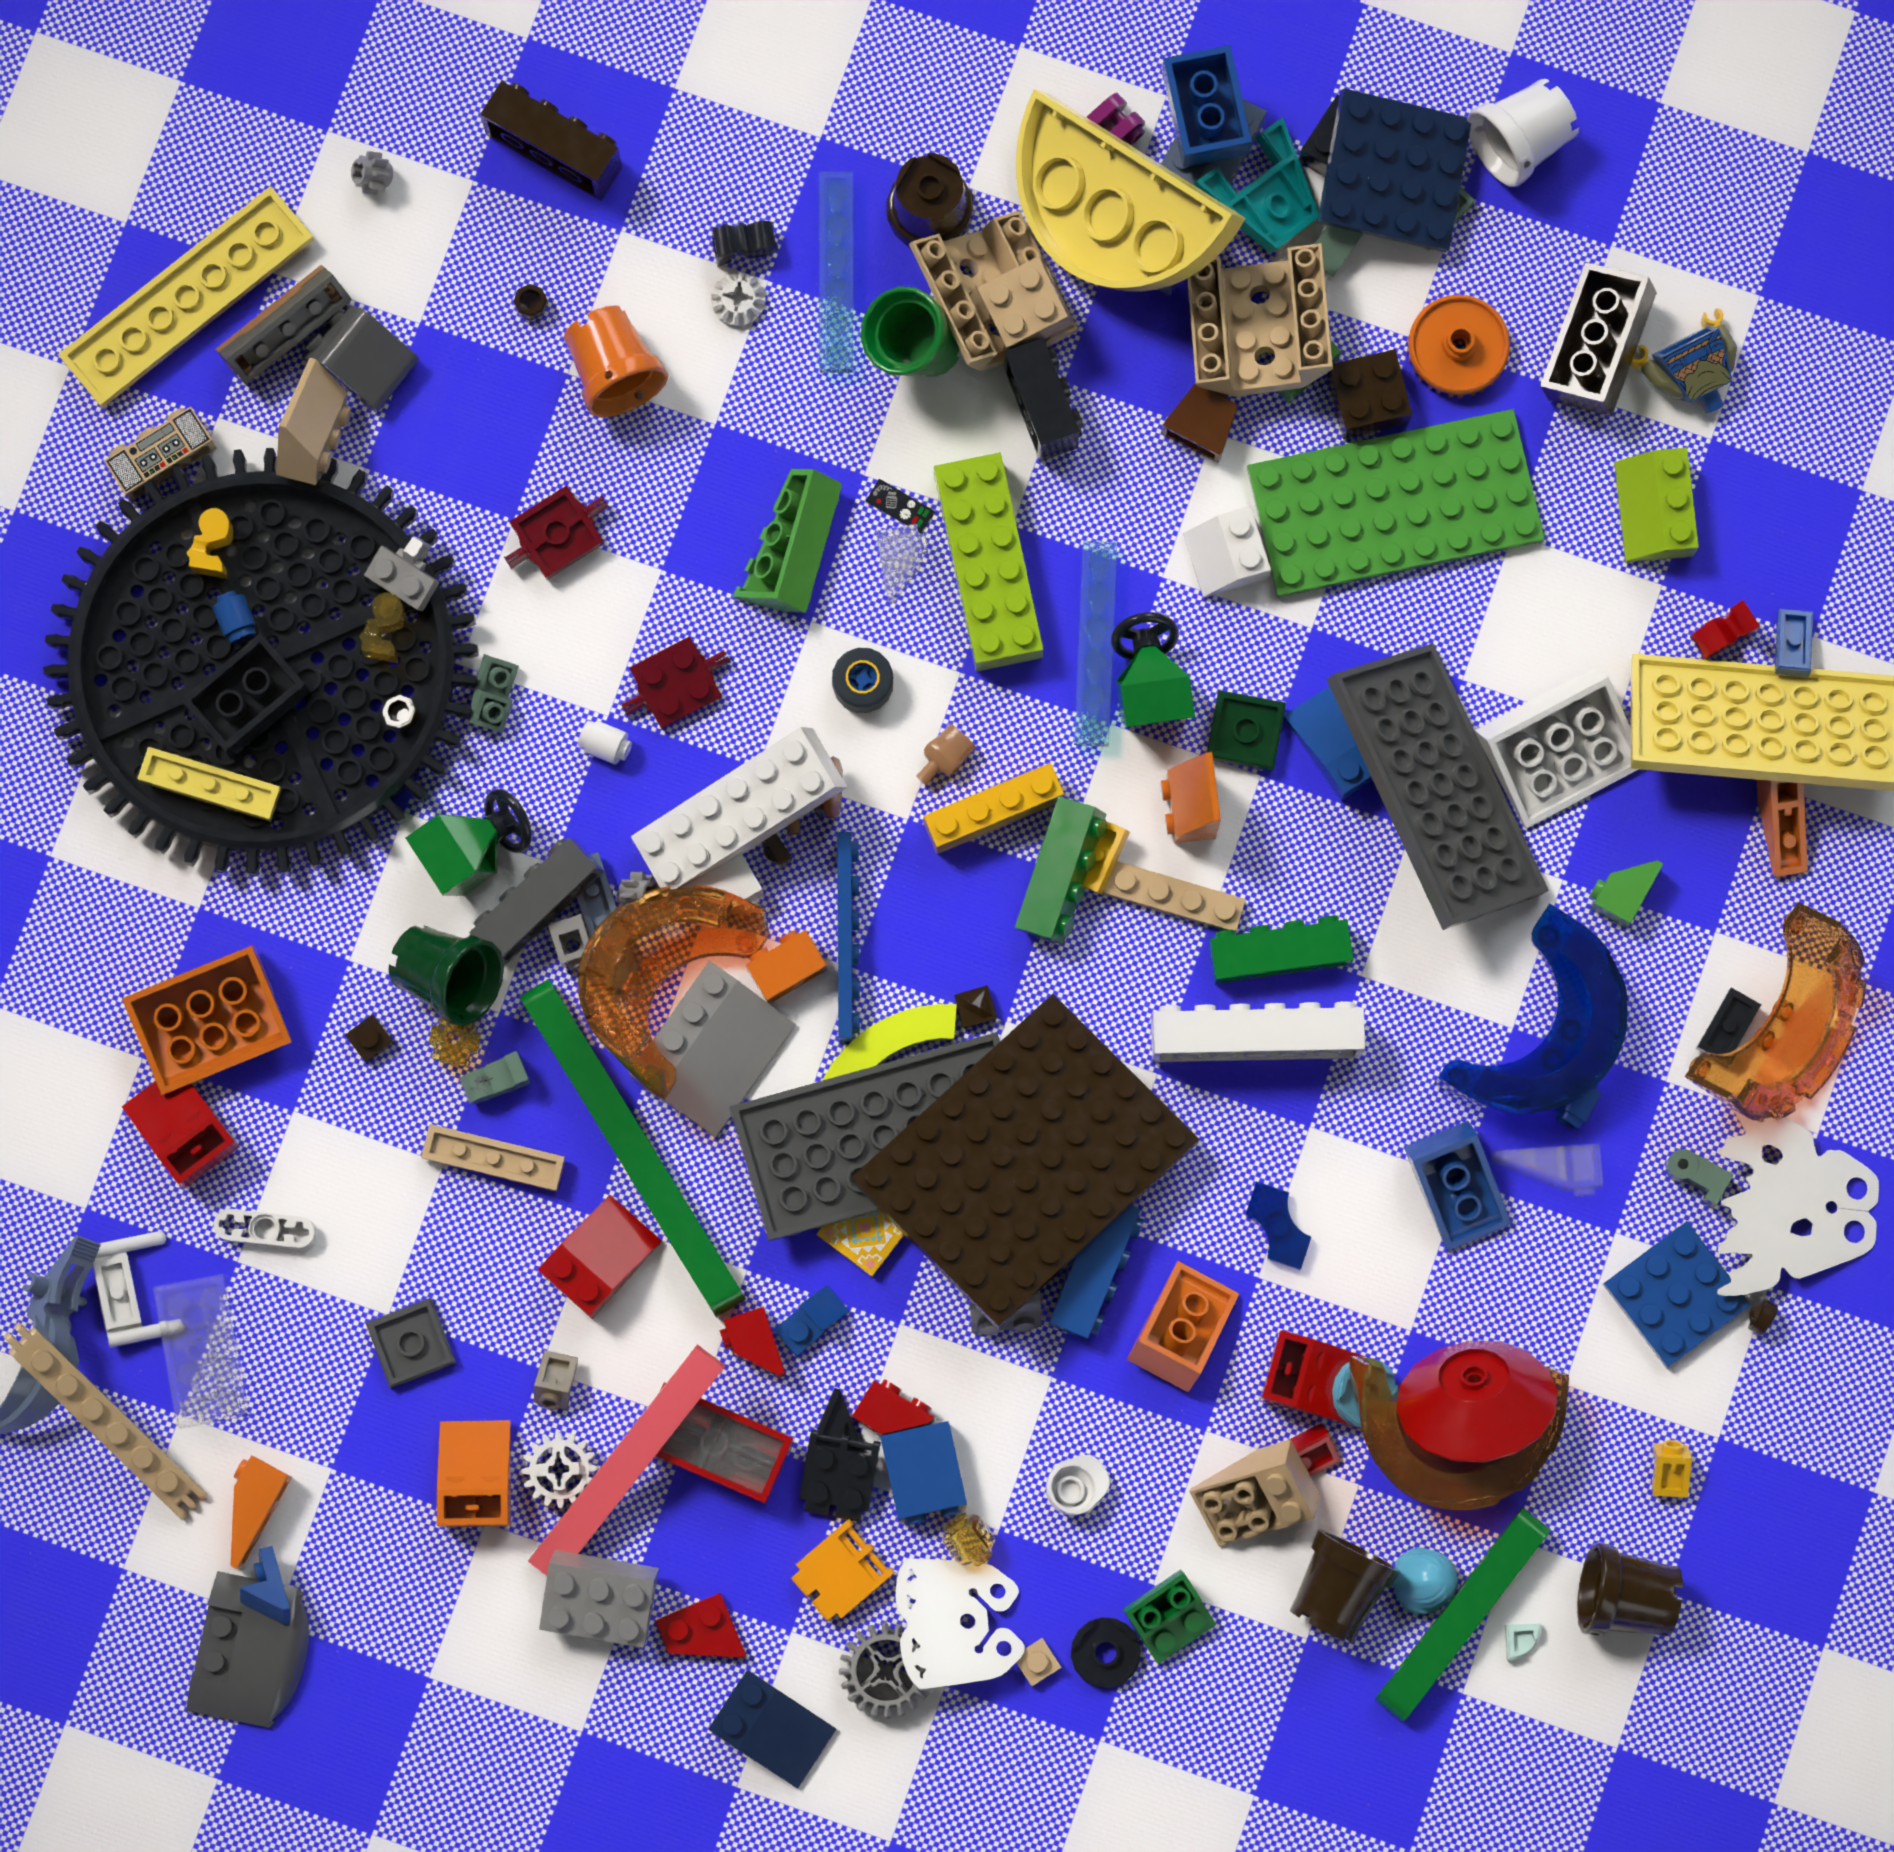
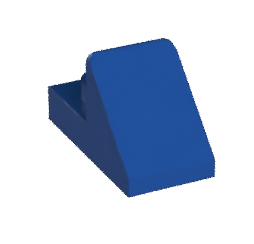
M826 1285L802 1302L800 1308L776 1327L774 1332L793 1354L798 1357L850 1311Z
M273 1546L259 1549V1563L254 1564L258 1583L240 1587V1602L283 1625L289 1624L290 1607Z

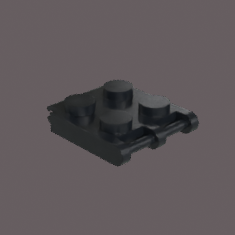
M811 1429L799 1499L806 1500L804 1511L828 1516L831 1505H836V1518L859 1522L862 1511L868 1512L870 1509L881 1442L874 1441L873 1444L850 1440V1436L842 1435V1438L819 1434V1430ZM817 1441L838 1444L840 1448L817 1444ZM848 1447L869 1450L871 1454L848 1450Z

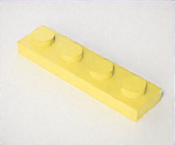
M151 747L147 749L137 778L141 783L271 822L281 793L280 786Z

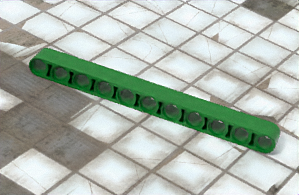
M547 979L519 996L716 1318L746 1300L550 980Z

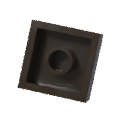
M1395 349L1334 363L1333 369L1326 374L1342 439L1409 424L1412 411Z

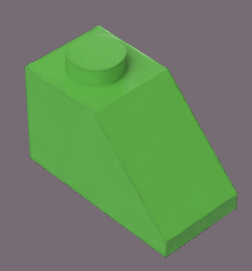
M1656 860L1610 873L1605 882L1598 879L1589 896L1594 899L1590 909L1627 929L1663 863Z

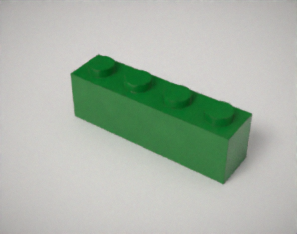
M1058 796L1015 928L1028 935L1064 945L1066 937L1071 934L1074 926L1073 915L1076 906L1082 901L1085 886L1083 884L1087 872L1093 868L1096 854L1094 850L1098 839L1104 835L1106 830V813L1094 806Z
M1337 915L1318 918L1317 924L1305 925L1304 920L1289 921L1284 923V928L1270 930V925L1254 926L1249 928L1250 933L1236 935L1235 930L1219 931L1215 933L1216 938H1210L1208 943L1214 984L1348 966L1354 960L1348 920H1339Z

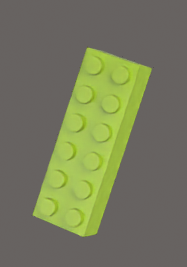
M1001 452L935 465L934 479L975 671L1043 658L1044 649Z

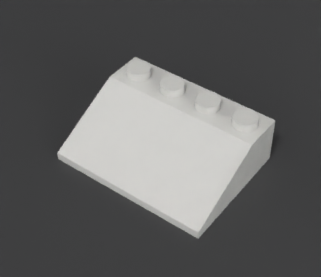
M1596 667L1474 730L1496 777L1526 829L1639 770L1631 769V727L1610 678Z

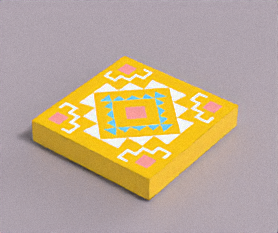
M881 1211L823 1226L816 1234L871 1277L874 1276L904 1236Z

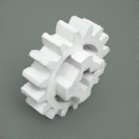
M556 1431L555 1440L552 1441L544 1434L542 1435L544 1443L542 1446L535 1443L531 1444L532 1449L535 1451L534 1455H524L523 1459L530 1463V1466L521 1469V1473L530 1475L531 1478L524 1483L525 1488H536L532 1495L535 1500L544 1495V1505L547 1507L552 1504L553 1500H557V1505L560 1509L564 1508L565 1500L569 1499L573 1503L577 1498L576 1496L582 1492L592 1479L590 1473L599 1470L598 1466L590 1465L589 1463L596 1456L595 1453L588 1452L585 1454L584 1450L588 1443L582 1441L576 1445L575 1434L571 1433L567 1440H563L561 1432ZM566 1447L574 1450L580 1456L582 1462H572L567 1458ZM552 1448V1456L546 1463L538 1464L541 1456ZM559 1454L563 1465L569 1467V1472L563 1473L561 1486L557 1475L551 1473V1468L557 1467ZM576 1476H582L579 1484L573 1490L567 1492L570 1481ZM538 1478H548L553 1483L554 1493L544 1489Z

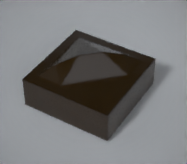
M776 833L763 841L764 855L768 860L778 865L781 870L791 864L792 856Z
M988 985L954 995L963 1029L997 1020Z

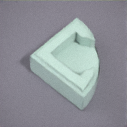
M1541 1623L1505 1625L1507 1660L1518 1659L1535 1646L1540 1637Z

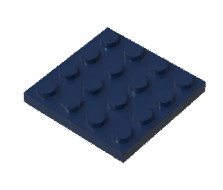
M1342 89L1339 94L1317 223L1441 252L1449 251L1471 123L1467 121V117L1354 90Z

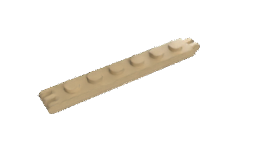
M18 1322L14 1328L23 1338L18 1341L9 1332L3 1337L12 1346L8 1353L181 1520L188 1516L185 1510L178 1506L182 1501L191 1510L198 1506L188 1496L192 1491L202 1500L208 1496L199 1485L35 1327L28 1331Z

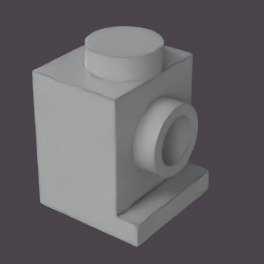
M581 914L548 924L562 968L569 966L570 971H576L589 966L588 959L594 958L595 955ZM578 941L580 948L576 952L568 951L567 945L569 942Z

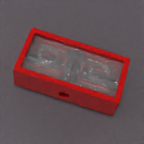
M700 1398L655 1457L767 1505L794 1443V1438Z

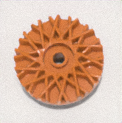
M1449 295L1428 304L1415 318L1408 336V360L1414 367V374H1418V380L1420 382L1422 380L1425 381L1430 390L1436 389L1437 394L1441 392L1449 394L1448 397L1457 395L1458 398H1462L1466 394L1474 396L1476 392L1482 393L1486 387L1492 386L1505 368L1510 352L1509 332L1500 314L1485 301L1468 295ZM1460 341L1464 344L1465 348L1458 349L1453 343Z

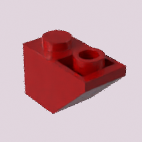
M883 1379L881 1384L875 1380L872 1382L852 1415L854 1420L880 1436L931 1425L934 1420V1416L929 1414L932 1409L930 1406L915 1397L911 1402L899 1396L901 1389L886 1379Z

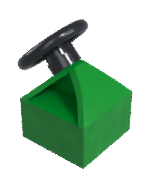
M1143 612L1132 615L1121 621L1115 627L1111 636V645L1114 651L1119 656L1131 660L1116 680L1121 722L1126 727L1195 717L1190 676L1165 655L1176 645L1179 638V629L1173 619L1161 613ZM1141 623H1158L1151 628L1140 630L1131 628ZM1169 631L1167 640L1161 645L1159 635ZM1122 637L1132 639L1133 650L1123 646L1121 642Z
M494 789L487 794L484 802L485 817L483 819L438 814L405 838L442 896H465L497 873V842L513 853H522L530 846L532 831L528 816L520 802L508 791ZM495 801L499 808L496 812L494 810ZM508 805L515 813L519 823L515 820L514 816L510 812ZM515 833L521 838V841L515 843L507 836Z

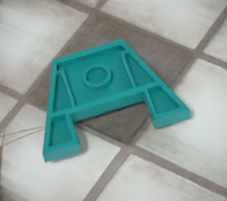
M1283 117L1255 137L1274 166L1241 191L1235 192L1218 166L1193 183L1197 188L1245 217L1246 219L1240 229L1270 254L1315 221L1319 213Z

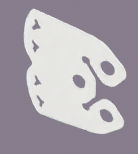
M907 1558L902 1563L896 1581V1605L900 1615L906 1620L907 1627L900 1639V1649L906 1672L919 1690L993 1679L1006 1673L1022 1657L1025 1645L1007 1628L996 1629L984 1645L983 1652H975V1646L981 1643L988 1633L989 1627L987 1610L975 1597L969 1595V1590L976 1589L977 1594L994 1611L998 1612L1007 1610L1019 1593L1015 1582L992 1565L980 1562ZM910 1569H912L917 1578L908 1583L907 1579L911 1576ZM994 1584L1003 1585L1006 1591L1004 1597L1000 1599L994 1598L990 1593V1588ZM907 1595L916 1600L912 1609H909L910 1601L907 1599ZM971 1614L975 1618L974 1627L970 1629L962 1627L960 1623L961 1616ZM913 1638L915 1639L917 1644L920 1645V1647L917 1648L915 1652H912V1648L914 1647L912 1643ZM1000 1641H1006L1011 1645L1012 1649L1009 1655L1001 1656L998 1654L996 1646ZM915 1665L926 1669L923 1678H920V1671L916 1669Z

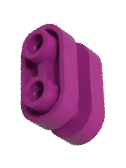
M1117 92L1110 95L1086 117L1102 128L1107 127L1113 122L1116 126L1110 133L1130 145L1135 144L1145 133L1143 129L1145 120L1136 111L1126 116L1122 111L1126 107L1127 102Z

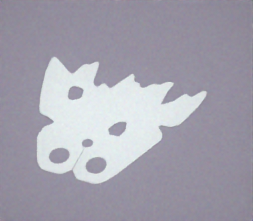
M1730 1095L1727 1100L1744 1128L1745 1135L1727 1138L1725 1145L1718 1149L1717 1153L1723 1157L1750 1165L1754 1173L1746 1177L1750 1185L1749 1190L1721 1201V1204L1732 1210L1731 1215L1738 1223L1727 1231L1726 1240L1718 1246V1253L1752 1254V1257L1744 1266L1729 1272L1731 1282L1719 1288L1717 1294L1737 1296L1774 1287L1779 1282L1782 1267L1785 1268L1790 1276L1801 1279L1857 1258L1871 1250L1876 1241L1877 1225L1875 1219L1867 1211L1872 1209L1878 1202L1879 1180L1868 1167L1844 1151L1827 1150L1823 1155L1818 1156L1814 1146L1813 1135L1806 1128L1760 1104ZM1764 1145H1771L1781 1151L1783 1157L1776 1165L1763 1160L1762 1148ZM1856 1177L1863 1179L1867 1185L1866 1195L1858 1200L1851 1198L1846 1188L1849 1180ZM1830 1201L1835 1202L1837 1205V1211L1832 1214L1826 1210V1204ZM1807 1218L1812 1223L1810 1235L1799 1236L1791 1233V1226L1798 1220ZM1850 1221H1858L1864 1227V1237L1858 1243L1849 1242L1844 1235V1227Z

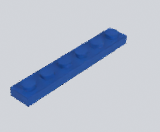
M837 832L839 1043H851L853 1041V1033H860V1013H853V999H860L859 978H853V965H859V944H853L852 930H859V910H852V896H859V875L852 876V862H859V842L852 841L851 832Z

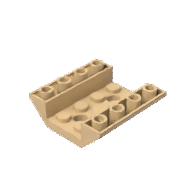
M1021 211L993 218L981 231L942 241L940 234L912 241L909 244L937 303L945 313L947 324L968 366L978 371H983L1003 365L1005 351L1008 350L1002 337L994 335L989 329V324L995 325L977 287L1038 256L1044 263L1073 322V325L1044 339L1047 347L1074 334L1078 330ZM960 265L967 266L972 272V277L963 274Z
M1322 243L1288 247L1289 260L1240 267L1223 269L1219 256L1202 270L1188 278L1197 387L1234 397L1300 389L1333 369ZM1257 292H1266L1270 295L1268 300L1262 304H1256L1251 301V298ZM1262 353H1271L1275 356L1274 360L1268 365H1261L1256 362L1258 356Z

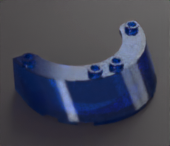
M1549 903L1531 932L1532 944L1549 965L1557 988V1011L1548 1035L1531 1053L1511 1063L1485 1066L1468 1063L1463 1060L1451 1061L1442 1069L1433 1085L1488 1108L1516 1114H1534L1551 1111L1566 1106L1587 1094L1606 1076L1615 1063L1624 1043L1628 1026L1627 990L1623 976L1610 955L1609 949L1590 929Z

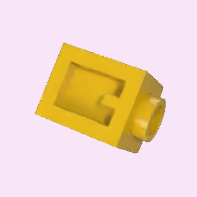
M1675 1440L1654 1443L1653 1453L1655 1460L1651 1489L1653 1496L1688 1498L1692 1456L1688 1445Z

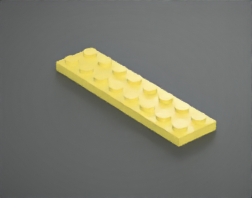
M270 186L62 350L58 356L100 407L104 408L313 242L314 237Z

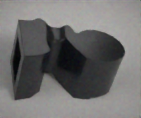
M758 221L748 225L739 223L736 226L724 224L712 228L711 238L717 267L732 262L731 258L735 253H741L750 259L775 253L778 250V244L775 242L773 222Z

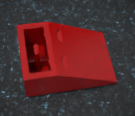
M154 1081L121 1106L177 1184L183 1189L240 1147L192 1083L161 1095L156 1081Z
M1280 1330L1275 1342L1260 1401L1352 1426L1345 1422L1337 1413L1333 1404L1332 1389L1335 1377L1345 1364L1353 1359L1366 1356L1312 1338Z

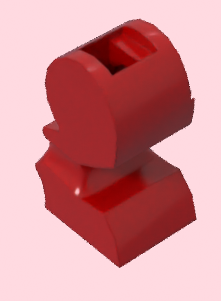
M1742 600L1730 609L1727 616L1724 618L1717 617L1704 624L1705 626L1690 635V639L1698 646L1702 653V658L1707 660L1728 647L1735 645L1737 640L1748 638L1758 632L1760 625L1744 600Z

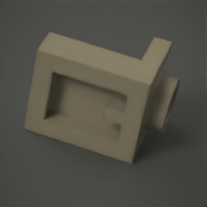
M544 1350L534 1384V1403L550 1410L568 1409L570 1391L578 1367V1357Z

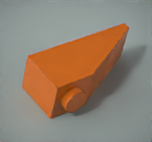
M1756 780L1757 800L1773 876L1778 877L1808 872L1804 784Z
M252 1455L248 1461L245 1459L241 1461L234 1474L237 1482L234 1485L230 1566L238 1570H242L292 1479V1476Z

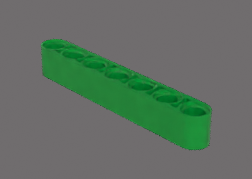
M1522 1507L1375 1698V1701L1404 1722L1537 1550L1551 1529Z

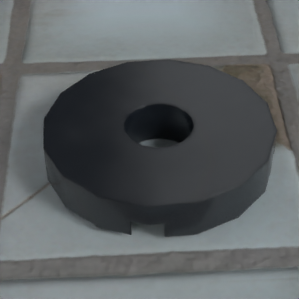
M1101 1617L1087 1622L1077 1631L1071 1644L1070 1657L1075 1671L1083 1681L1095 1687L1112 1688L1124 1684L1134 1675L1140 1663L1141 1648L1137 1635L1127 1624L1116 1618ZM1107 1642L1115 1647L1116 1656L1110 1663H1102L1097 1659L1095 1651L1100 1643Z

